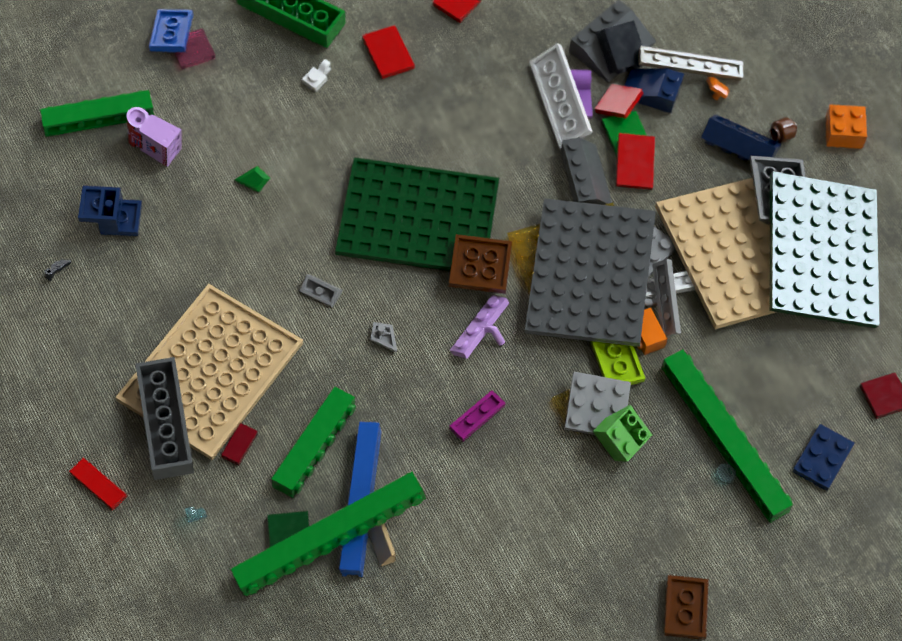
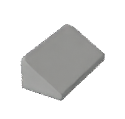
M306 274L299 292L331 307L335 305L343 291L310 274Z

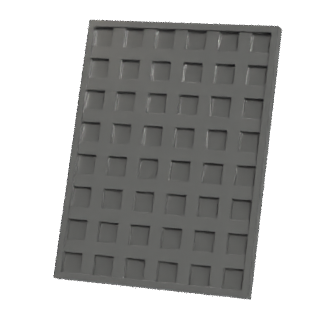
M544 199L525 334L640 347L656 211Z

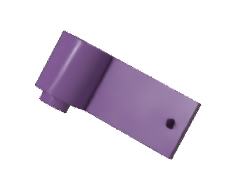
M570 70L587 118H592L591 70Z

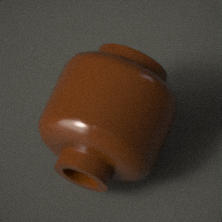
M788 117L778 119L771 124L770 136L778 143L787 142L796 136L797 124Z

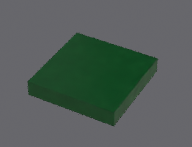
M308 511L268 514L270 547L309 527Z

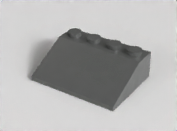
M617 0L571 39L569 52L609 83L617 76V72L609 73L596 33L605 28L634 20L643 46L651 47L655 44L656 40L632 9L620 0Z
M750 156L759 221L770 225V174L774 171L806 177L804 163L801 159Z

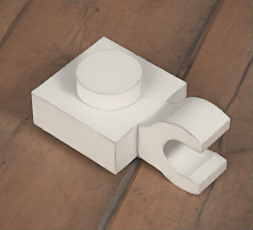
M323 60L318 70L313 67L302 78V83L317 92L327 81L326 74L331 70L329 67L331 63Z

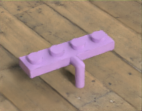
M492 295L450 349L453 355L467 359L487 332L492 333L499 346L505 343L498 328L492 325L509 304L507 298Z

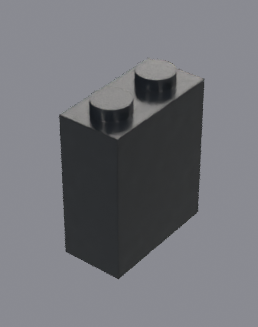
M634 20L605 28L596 33L610 74L617 72V75L627 72L628 68L635 70L642 67L639 65V48L643 45Z

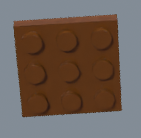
M456 234L449 287L506 294L512 241Z

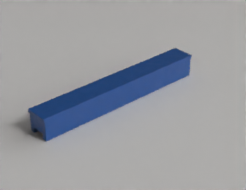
M359 422L348 505L374 492L382 433L379 422ZM369 531L364 535L356 536L349 543L342 546L339 568L342 576H347L348 574L363 577Z

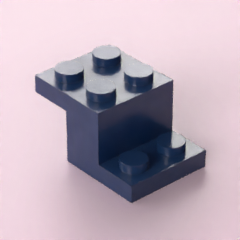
M82 187L78 214L79 222L98 223L101 235L138 236L142 200H123L121 187Z

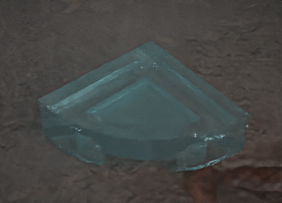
M194 507L185 508L188 523L207 517L204 508L200 507V510H195Z

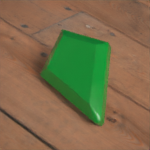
M256 166L236 178L235 181L260 192L271 178L259 166Z

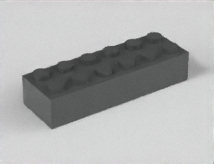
M175 357L135 363L154 480L193 474L194 468Z

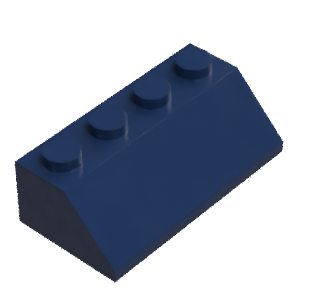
M718 114L709 118L701 136L702 139H705V143L711 146L716 144L726 153L731 154L733 152L738 154L737 157L744 161L750 160V156L775 158L782 144Z

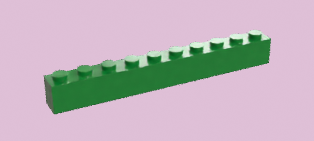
M682 349L665 358L662 363V370L768 522L771 523L788 514L793 506L791 497L782 490L779 480L772 476L767 463L760 459L757 449L751 446L745 432L739 429L735 418L726 411L725 404L717 398L713 387L707 384L701 370H697L692 357Z
M411 471L231 568V571L245 596L255 594L260 588L275 583L282 576L292 574L297 568L312 563L319 556L327 555L332 549L349 543L356 536L364 535L369 529L383 525L388 519L403 514L406 509L420 505L426 499V496L414 473Z

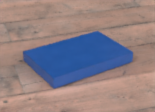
M158 9L149 50L153 52H185L193 19V10Z

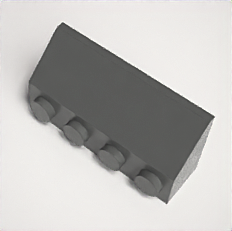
M582 138L562 140L560 153L573 201L613 206L596 145Z

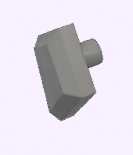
M373 322L370 341L393 352H397L393 325Z

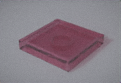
M203 28L189 32L185 52H174L182 70L216 58Z

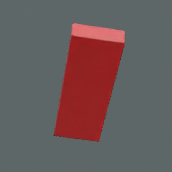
M85 458L81 459L69 471L76 480L112 511L127 498L126 493Z

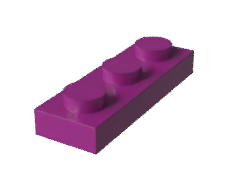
M491 390L449 426V429L463 442L503 409L505 402Z

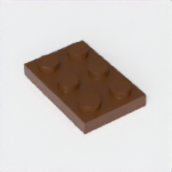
M675 575L667 576L664 636L706 639L709 579Z

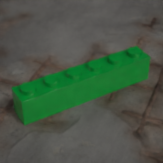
M140 90L128 94L123 93L116 96L66 103L40 109L46 137L127 123V113L134 107H140L148 115H154L149 90Z
M334 386L272 477L273 488L291 498L296 493L299 494L304 486L303 482L307 477H311L315 464L323 459L325 449L334 443L335 435L338 430L342 431L348 415L352 416L356 409L354 396Z

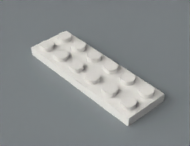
M557 43L531 60L530 65L559 148L561 149L562 140L583 139L592 133V129L563 48Z

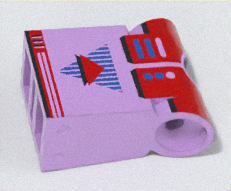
M134 107L128 111L127 128L129 144L133 147H140L142 152L168 167L182 149L181 129L154 115H148L140 107Z

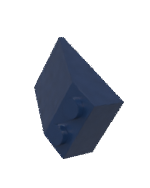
M631 68L624 86L642 89L644 94L637 102L638 104L672 113L682 86L684 73L668 68H638L635 70Z

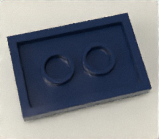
M819 424L792 472L828 491L855 442Z

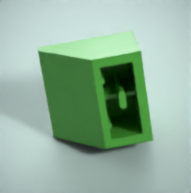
M631 405L606 417L593 431L614 461L628 462L652 436V433Z

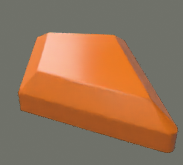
M708 76L706 81L710 90L714 91L712 97L716 100L720 96L726 99L729 89L716 78Z

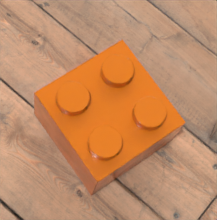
M830 104L825 116L826 146L863 149L867 138L866 107Z

